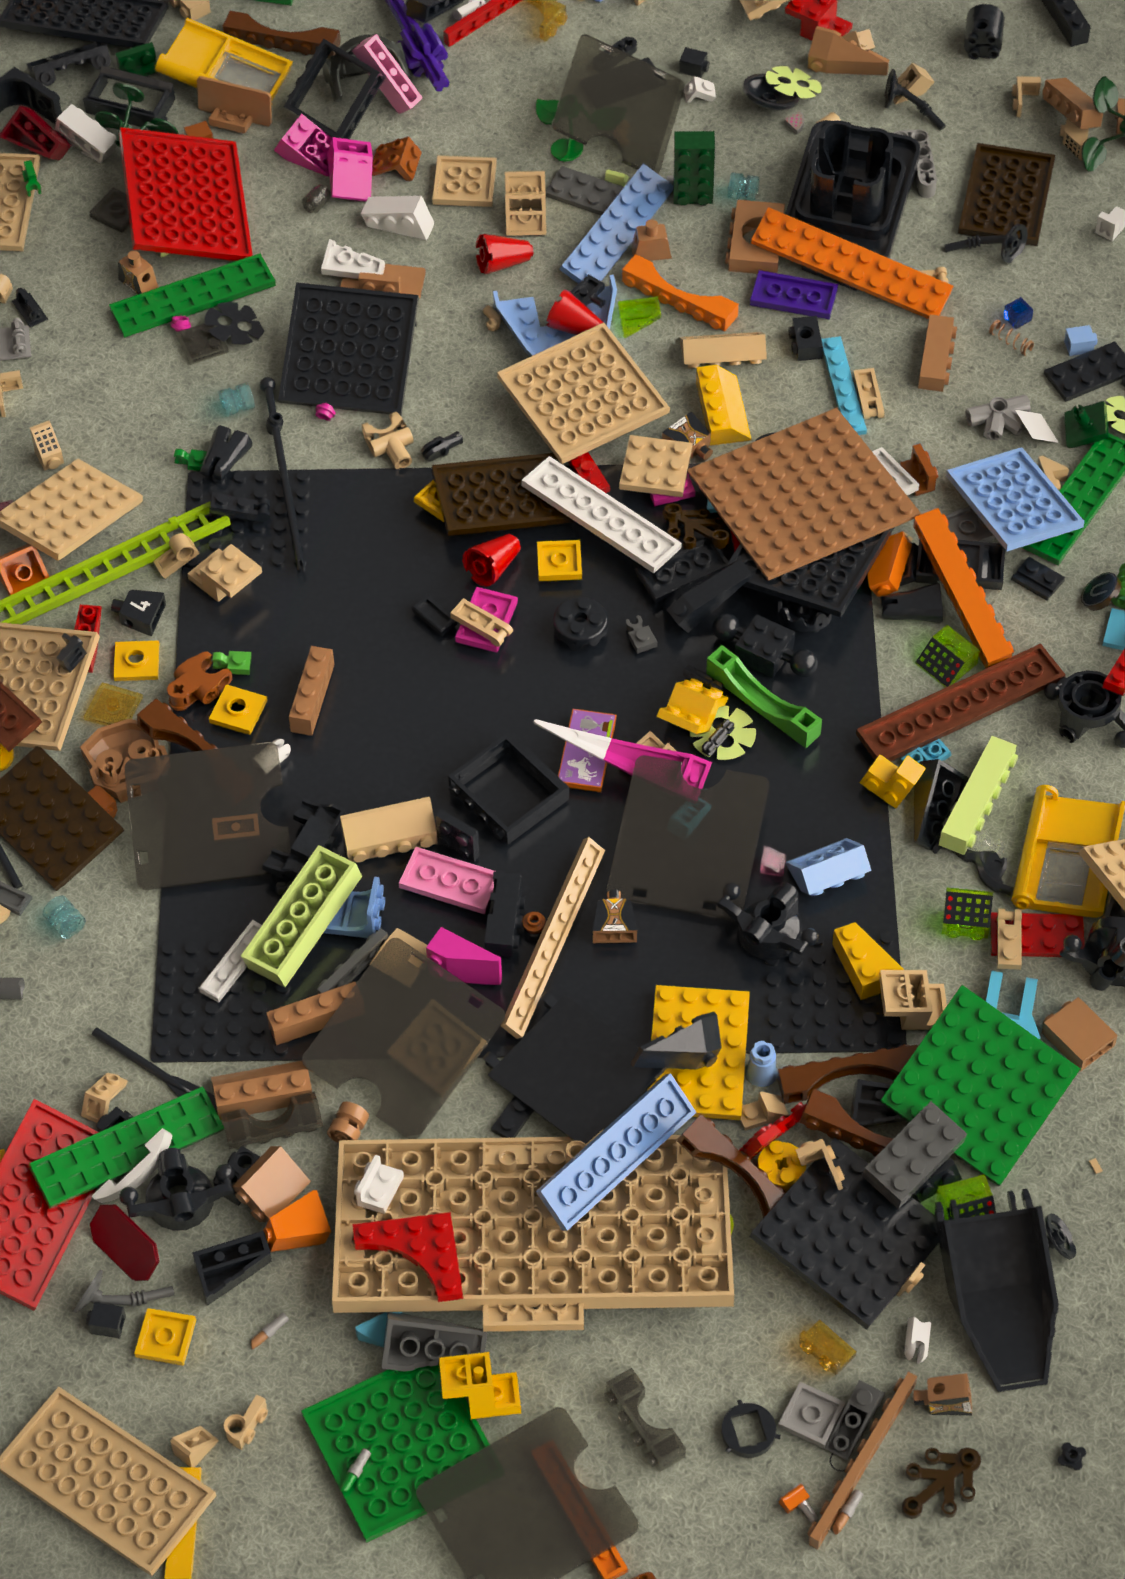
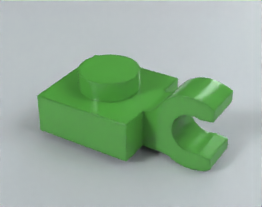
M229 651V656L221 652H214L212 658L213 668H228L232 674L250 675L251 652Z

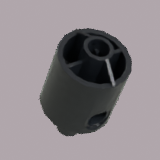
M976 5L967 13L964 48L968 53V57L972 60H977L979 57L996 59L1002 50L1005 16L1003 11L994 5Z

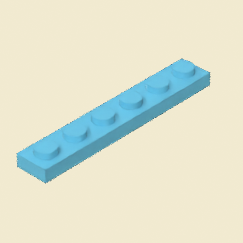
M841 336L821 339L823 355L838 409L858 435L867 434Z

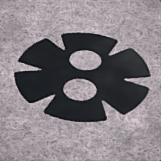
M237 302L219 303L217 306L222 312L210 308L205 315V325L217 326L208 331L223 342L231 335L232 344H249L253 341L248 334L259 339L264 333L260 322L252 321L257 317L253 309L247 305H244L238 311ZM220 316H228L232 319V323L227 326L221 325L218 322V318ZM240 321H247L252 325V328L248 331H243L239 329L238 323Z

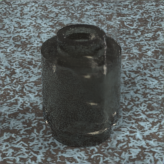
M324 185L313 187L302 199L304 209L309 213H318L329 201L331 195L329 189Z

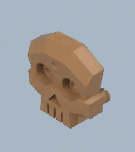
M126 719L98 728L80 746L82 756L90 768L89 772L93 786L98 785L102 787L109 795L119 799L120 803L159 791L157 784L159 777L164 776L168 769L171 768L170 759L165 747L159 745L158 740L152 739L138 727L137 720Z

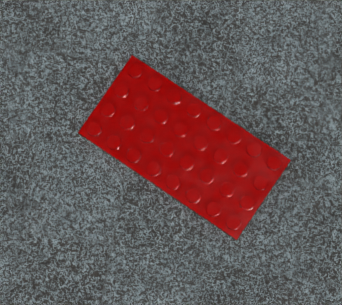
M33 1099L0 1162V1294L33 1311L44 1294L97 1188L49 1209L28 1165L31 1162L99 1133L36 1099Z

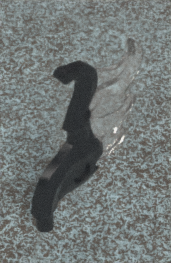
M983 828V834L975 833L977 835L976 841L972 848L968 847L965 855L952 851L963 861L972 862L976 865L979 878L989 889L997 894L1001 892L1011 896L1014 887L1003 884L1004 881H1002V877L1007 869V858L1003 857L1001 859L1005 850V844L1001 839H998V844L994 845L991 841L990 833L987 829ZM940 840L933 847L934 854H937L940 849L945 848L939 846Z

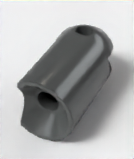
M0 978V999H23L24 978Z

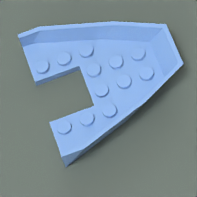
M609 275V286L605 287L598 295V297L606 301L605 305L602 308L594 303L586 306L606 324L609 330L617 293L614 275ZM493 291L494 309L500 314L506 326L530 357L576 336L547 326L540 327L534 297L499 301L497 291Z

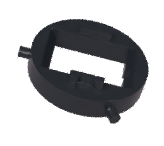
M740 1399L737 1401L738 1405L726 1413L722 1422L721 1434L723 1442L727 1447L725 1451L727 1453L731 1451L735 1455L744 1458H755L765 1454L772 1447L775 1439L780 1440L781 1435L776 1434L775 1420L767 1409L758 1404L743 1403ZM757 1412L766 1441L759 1442L754 1446L740 1447L731 1418Z

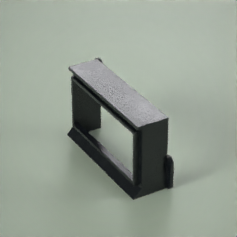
M102 66L98 78L86 98L83 99L86 113L96 115L99 111H105L116 115L119 120L124 122L127 105L99 98L108 83V78L164 92L154 111L131 106L127 124L142 127L147 121L151 122L152 118L168 120L166 115L175 101L173 83Z

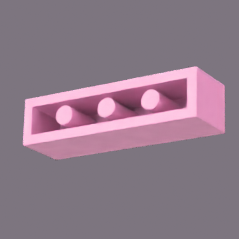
M376 34L364 39L352 50L357 59L386 76L379 89L396 112L400 114L408 111L422 99L420 93Z

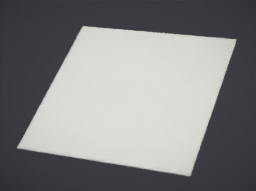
M1015 410L1033 439L1059 443L1041 414Z

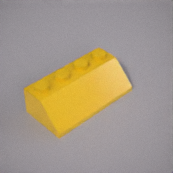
M718 365L696 367V386L706 429L710 433V446L751 441L737 376Z

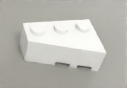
M73 104L57 118L55 131L72 145L70 148L75 146L83 150L82 154L99 163H102L116 149L115 135L105 130L97 121L92 120L83 110L75 107Z
M422 196L368 197L361 212L367 227L423 240L428 239L434 226V221Z

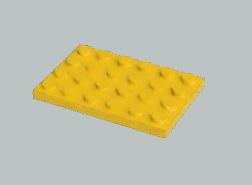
M656 985L651 1041L662 1035L667 1038L680 1025L686 1028L692 1024L693 1018L714 1011L718 1017L722 1048L717 1055V1061L712 1066H705L699 1069L666 1068L647 1091L665 1074L671 1073L696 1111L692 1117H699L702 1114L704 1117L713 1119L741 1120L750 992Z

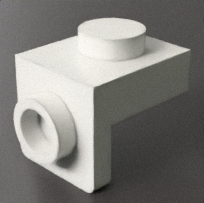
M694 76L685 85L684 94L687 103H691L695 97L706 101H714L716 98L714 83Z

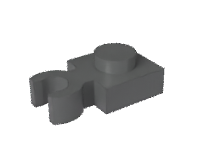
M639 615L636 616L637 624H631L629 619L626 620V629L629 631L628 638L637 654L657 647V640L649 625L642 627L643 620Z

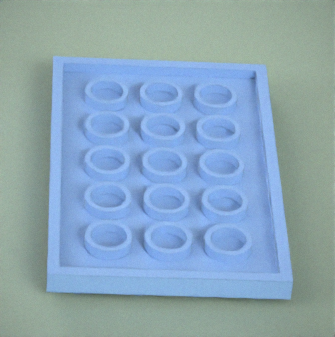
M1022 447L947 470L946 477L1006 551L1084 527V520Z

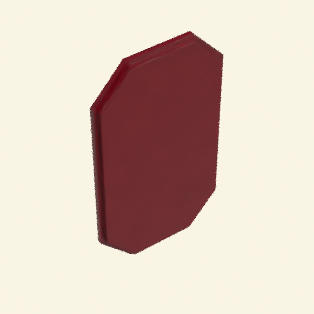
M116 1204L100 1205L90 1222L93 1242L132 1280L149 1281L160 1262L156 1243Z

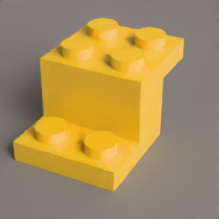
M696 679L676 682L667 707L660 708L657 717L695 734L709 732L718 708L726 705L728 697L722 695L723 691L711 687L707 689L703 687V683Z
M489 1352L439 1358L443 1399L468 1396L471 1419L521 1413L517 1372L492 1375Z

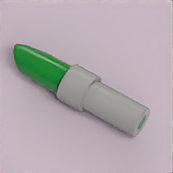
M364 1448L361 1450L354 1464L350 1466L340 1491L350 1490L355 1480L362 1473V1468L371 1455L370 1451Z

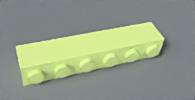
M991 736L941 831L939 846L965 855L968 847H973L977 837L975 833L977 831L981 832L985 823L984 816H989L993 808V799L997 800L1000 795L1001 783L1005 784L1010 774V771H1008L1009 767L1014 768L1017 762L1018 755L1015 754L1017 745Z

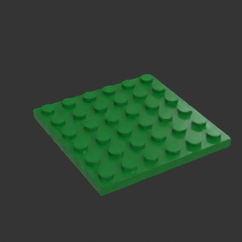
M961 985L880 1102L910 1123L932 1101L967 1133L964 1143L953 1154L987 1179L1000 1186L1081 1068L968 988Z
M440 1364L431 1367L415 1368V1370L411 1371L388 1369L301 1410V1414L339 1490L348 1474L350 1466L354 1464L361 1450L364 1448L371 1452L370 1457L362 1468V1473L355 1480L350 1490L340 1491L366 1543L505 1476V1472L477 1419H471L470 1406L465 1397L443 1399Z

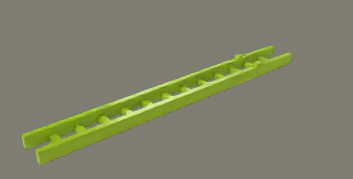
M210 501L178 517L173 516L159 526L0 600V612L7 610L10 618L1 623L23 624L153 562L171 549L167 533L180 528L183 534L188 536L194 543L231 525L230 518L223 516L209 523L205 515L209 514ZM199 519L203 526L190 532L186 524ZM161 537L165 544L152 550L148 542ZM142 546L146 553L132 559L128 552ZM123 555L127 562L113 568L109 561ZM104 564L107 572L94 577L90 570ZM84 573L88 581L74 586L70 579ZM65 582L69 590L55 596L51 588ZM46 592L50 599L36 605L32 597ZM26 601L30 608L16 614L12 607Z

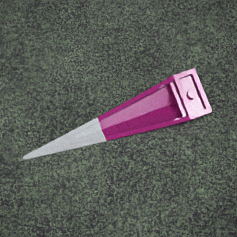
M537 719L533 721L535 725L673 798L675 796L696 805L712 764L710 761L688 753L608 738Z

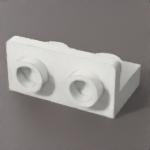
M375 1155L372 1162L367 1163L363 1179L356 1183L354 1194L357 1197V1206L385 1214L404 1177L403 1171L382 1165L380 1156Z

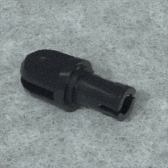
M456 431L445 438L441 436L435 437L421 449L422 457L430 462L441 456H447L449 449L463 443L462 435H459L460 433Z

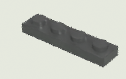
M380 928L375 934H371L360 949H355L344 964L337 966L334 974L319 984L317 993L321 994L344 986L355 979L371 963L379 949L388 939V933Z

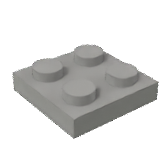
M799 1382L778 1423V1428L824 1449L845 1408L846 1402Z

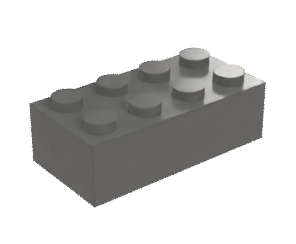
M930 1101L865 1167L862 1177L899 1209L964 1143L967 1133Z

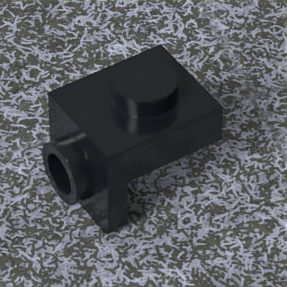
M116 1106L109 1114H105L99 1119L96 1124L97 1131L106 1130L133 1118V1116L125 1110L123 1112Z

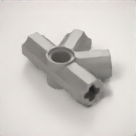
M1025 394L1008 399L995 397L990 403L967 408L965 410L966 421L971 427L986 423L984 436L987 439L1000 440L1004 427L1017 436L1026 427L1015 410L1030 412V400Z

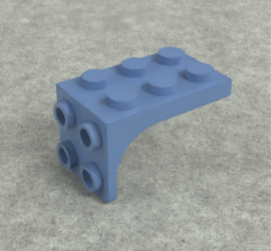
M374 877L372 889L363 892L352 891L323 933L368 938L371 934H375L376 930H379L381 927L380 910L383 911L385 907V897H383L384 885H380L379 877Z

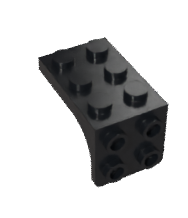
M13 67L0 77V112L10 106L23 105L31 108L56 125L57 118L63 112L60 106V97L55 91H51L41 82H37L29 74L22 72L16 67Z

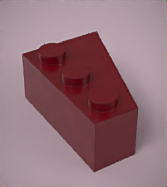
M19 106L0 133V138L58 161L64 157L72 146L34 110L24 106Z

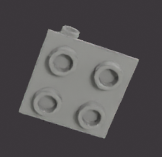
M20 318L13 319L11 327L0 328V361L31 357L29 325H24Z

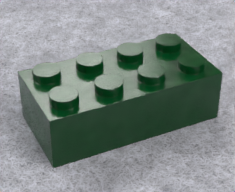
M674 131L673 204L682 206L687 204L703 206L713 204L715 131Z

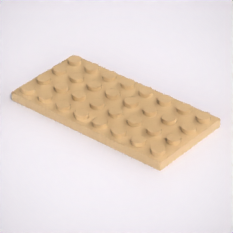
M59 1386L0 1455V1472L150 1576H153L217 1496L214 1490Z

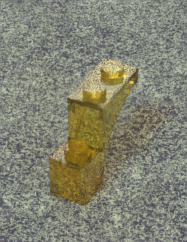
M527 0L528 3L537 7L544 16V20L540 25V39L547 41L550 37H554L558 27L564 25L567 21L566 5L557 2V0Z

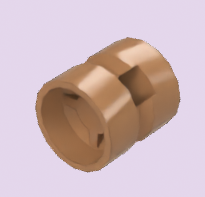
M342 1102L336 1113V1119L332 1121L327 1130V1135L337 1143H339V1140H358L361 1134L360 1130L364 1128L369 1119L368 1112L355 1103Z

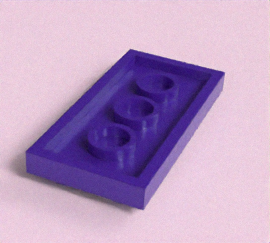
M759 270L751 295L750 305L807 316H817L818 318L830 320L838 291V284Z

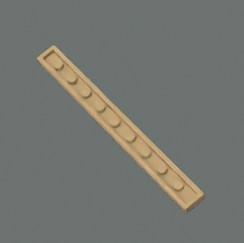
M589 837L583 839L500 1025L517 1039L522 1038L605 852L602 847Z

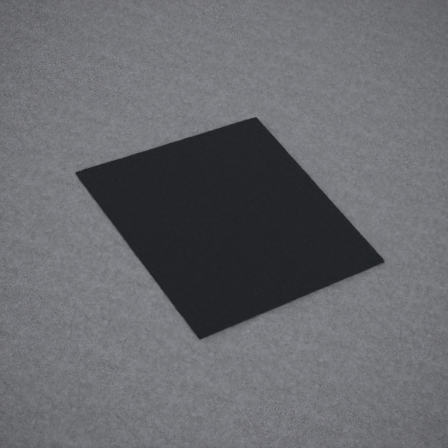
M691 463L689 464V468L697 466L701 463ZM564 465L565 467L573 471L570 465ZM597 465L610 485V492L606 494L667 534L669 522L662 516L666 505L678 504L682 510L707 509L708 499L690 475L689 477L695 489V497L654 506L649 493L619 489L623 465ZM431 468L288 470L305 563V572H302L300 566L299 573L295 562L279 470L229 471L222 480L214 479V471L210 477L202 475L200 471L188 473L186 512L209 502L211 494L218 493L258 501L263 498L270 501V518L267 522H259L228 516L231 525L194 542L200 554L182 566L176 669L187 659L202 652L208 651L212 654V658L214 652H221L226 656H229V651L251 652L250 675L232 674L233 680L229 685L267 696V703L251 735L209 723V717L219 697L208 704H204L198 699L183 711L173 710L176 716H181L186 720L190 728L199 731L205 741L209 744H214L219 749L220 754L225 758H230L241 772L245 771L252 779V792L232 808L217 795L216 784L207 765L189 749L171 742V768L169 769V776L179 775L182 768L188 766L195 777L200 791L204 794V803L198 814L173 816L167 804L151 1045L152 1062L392 1059L387 1055V1051L432 999L487 1042V1046L476 1058H482L487 1052H491L496 1058H504L522 1039L515 1038L500 1025L542 931L538 934L527 932L523 927V922L522 929H517L516 935H520L519 948L514 949L513 957L499 956L502 968V983L500 985L447 982L443 979L434 978L428 972L427 966L425 971L423 969L420 971L411 988H408L369 964L350 982H356L364 1001L365 1015L276 1045L269 1029L266 1012L318 995L317 989L319 984L334 974L337 966L344 964L355 949H360L366 943L367 938L323 933L286 987L246 967L219 1003L200 993L199 987L250 922L254 920L263 925L283 895L277 894L276 883L278 881L289 883V880H294L286 875L281 879L262 870V865L270 856L273 848L290 854L292 845L305 826L293 820V815L302 804L303 798L318 804H335L345 809V815L430 797L435 825V815L440 810H443L478 831L479 857L475 862L468 858L464 859L456 851L449 847H443L439 842L427 848H420L493 871L521 874L522 896H526V904L524 910L520 909V915H523L524 918L529 912H539L545 917L546 922L583 839L591 838L605 852L542 995L548 992L557 1001L566 995L637 1047L649 1043L652 1038L656 985L749 991L746 1054H750L754 1044L758 1041L771 1043L774 1046L775 1053L875 1052L878 1049H894L907 1044L906 1030L901 1028L900 1016H884L881 993L860 1000L832 945L834 929L856 922L901 966L888 803L859 783L875 760L857 737L856 729L881 718L872 591L869 587L868 575H866L841 618L832 615L830 623L818 632L794 631L795 642L792 651L808 649L818 659L817 669L812 675L807 677L797 676L791 670L790 663L788 662L783 663L774 678L745 666L752 676L771 693L790 704L806 707L821 718V735L805 748L723 686L722 695L728 697L725 706H729V717L736 708L744 711L753 722L742 728H755L756 738L752 747L738 743L745 751V754L734 759L718 760L717 749L710 757H707L693 745L694 742L703 737H691L690 731L657 717L660 708L667 707L676 682L690 681V679L683 675L687 665L694 666L696 671L701 670L706 673L707 658L721 645L735 654V645L738 639L722 641L713 633L712 625L717 616L724 613L732 614L739 620L740 627L747 629L756 614L785 627L778 618V600H781V598L741 586L687 633L666 610L663 603L666 599L655 603L635 573V568L640 564L574 520L573 523L448 536L443 521L413 502L414 496L433 480ZM718 512L710 513V519L721 517ZM213 513L205 515L209 523L224 516ZM199 519L186 524L190 532L203 526ZM678 522L677 528L680 529V539L678 541L682 543L681 548H683L685 525ZM725 523L724 530L729 533V543L720 550L727 560L730 561L734 554L730 529ZM704 526L713 532L715 531L713 526ZM694 531L696 542L706 538ZM507 534L517 537L520 541V552L494 584L484 587L470 578L473 575L469 570L466 572L463 565V554L470 547ZM580 540L582 579L539 581L537 542ZM232 544L261 566L262 573L232 598L226 595L218 602L189 580L188 573L218 548L223 551ZM476 587L518 597V603L509 623L513 632L504 638V642L499 647L498 652L456 642L455 636L460 627L459 622L443 636H440L412 612V606L429 595L450 613L463 598L470 602ZM588 597L598 601L605 608L608 615V634L606 637L603 636L596 646L584 644L580 650L572 651L564 641L558 640L553 625L554 613L557 607L567 599ZM639 615L643 620L642 627L649 625L657 640V647L637 654L628 638L629 631L626 629V620L629 619L631 624H637L636 616ZM579 617L575 619V621L582 623L585 622L586 619ZM315 646L333 649L334 668L313 735L311 736L291 732L289 714L310 648ZM212 663L211 667L205 672L209 674H214L222 669L213 668ZM235 702L230 709L238 712L243 710L245 706ZM579 709L617 715L613 739L637 743L651 731L664 745L669 743L677 752L692 754L712 762L699 799L711 805L712 808L693 833L683 841L668 832L667 827L670 818L687 801L675 796L673 798L607 763L601 792L569 788L568 801L507 845L502 839L499 840L494 835L488 825H483L473 811L467 810L463 801L458 796L454 797L448 789V775L510 731L558 776L566 741L535 725L533 721L537 719L569 728L572 710ZM721 717L715 718L712 726L715 729L722 727L721 724L726 719ZM728 735L720 746L724 748L731 747L734 744V739ZM283 739V746L286 744L290 745V754L265 776L263 770L254 767L251 760L274 740ZM509 753L464 784L507 827L552 795ZM258 814L260 838L222 843L214 842L212 819ZM340 823L334 833V836L337 837L331 849H327L348 859ZM845 838L864 845L871 871L864 873L865 876L860 879L844 881V884L840 887L826 888L822 894L810 896L800 890L786 865V862ZM414 849L404 853L398 852L388 854L385 857H375L362 862H354L362 875V878L353 889L354 892L372 889L374 877H379L380 885H384L383 897H385V907L383 911L380 910L379 916L381 917L380 928L388 933V938L399 928L428 945L442 927L485 949V934L491 902L486 913L481 914L399 888V881ZM730 882L739 885L741 894L739 898L731 902L742 910L752 901L768 898L781 883L791 884L798 891V914L802 920V931L806 928L815 929L819 935L818 942L814 946H808L801 955L793 951L788 956L777 960H763L750 955L742 948L737 938V922L717 906L718 901L723 896L724 886ZM609 890H618L621 892V899L631 900L637 925V942L593 943V923L597 901L607 899V892ZM770 918L765 919L770 924V926L772 922L777 921ZM541 998L523 1037L550 1010L544 1006Z

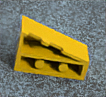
M856 922L834 929L832 945L860 1000L881 993L880 970H904Z

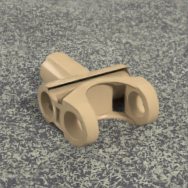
M397 412L389 415L391 425L386 429H376L369 425V423L362 424L365 441L374 458L387 453L396 469L408 467L412 463V458L404 446L413 443V436L409 427L406 426L403 418ZM374 433H379V438L374 440Z

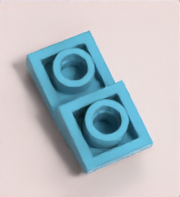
M938 739L906 754L901 758V761L903 762L907 755L918 763L934 759L943 761L952 756L944 743Z

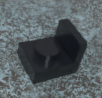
M64 633L62 638L67 645L56 658L63 669L71 673L87 652L82 646L83 642L75 635L71 637Z

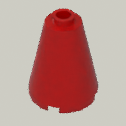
M479 234L477 237L476 248H479V254L476 255V261L480 272L484 274H491L527 262L534 254L533 246L526 240L490 234Z
M568 290L561 292L559 295L562 297L561 301H555L546 320L548 322L546 324L547 327L573 335H578L604 323Z
M507 534L470 547L463 554V565L466 572L469 570L473 575L470 578L480 586L488 587L494 584L520 552V541L517 537Z

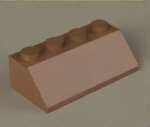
M305 1060L211 1077L217 1114L220 1120L313 1102L312 1087Z

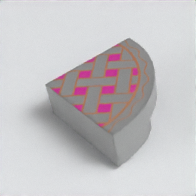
M801 111L785 119V124L796 135L802 131L804 126V116Z

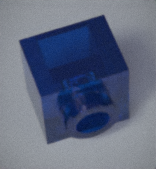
M1020 297L1005 305L1003 317L1015 329H1018L1032 321L1034 309Z

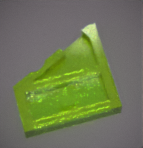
M658 296L618 301L617 306L623 338L629 337L661 318Z

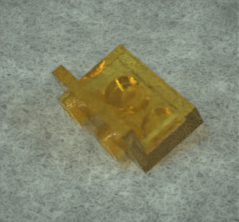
M820 1319L807 1332L803 1330L800 1333L799 1344L801 1349L808 1355L812 1354L824 1370L831 1371L835 1375L856 1356L857 1351Z

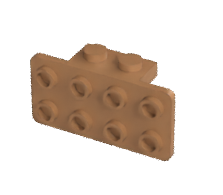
M204 76L198 77V108L212 113L208 118L209 125L244 134L252 123L264 126L271 125L272 104L269 92Z
M385 264L383 274L360 272L358 279L343 277L341 287L418 295L420 299L426 269Z

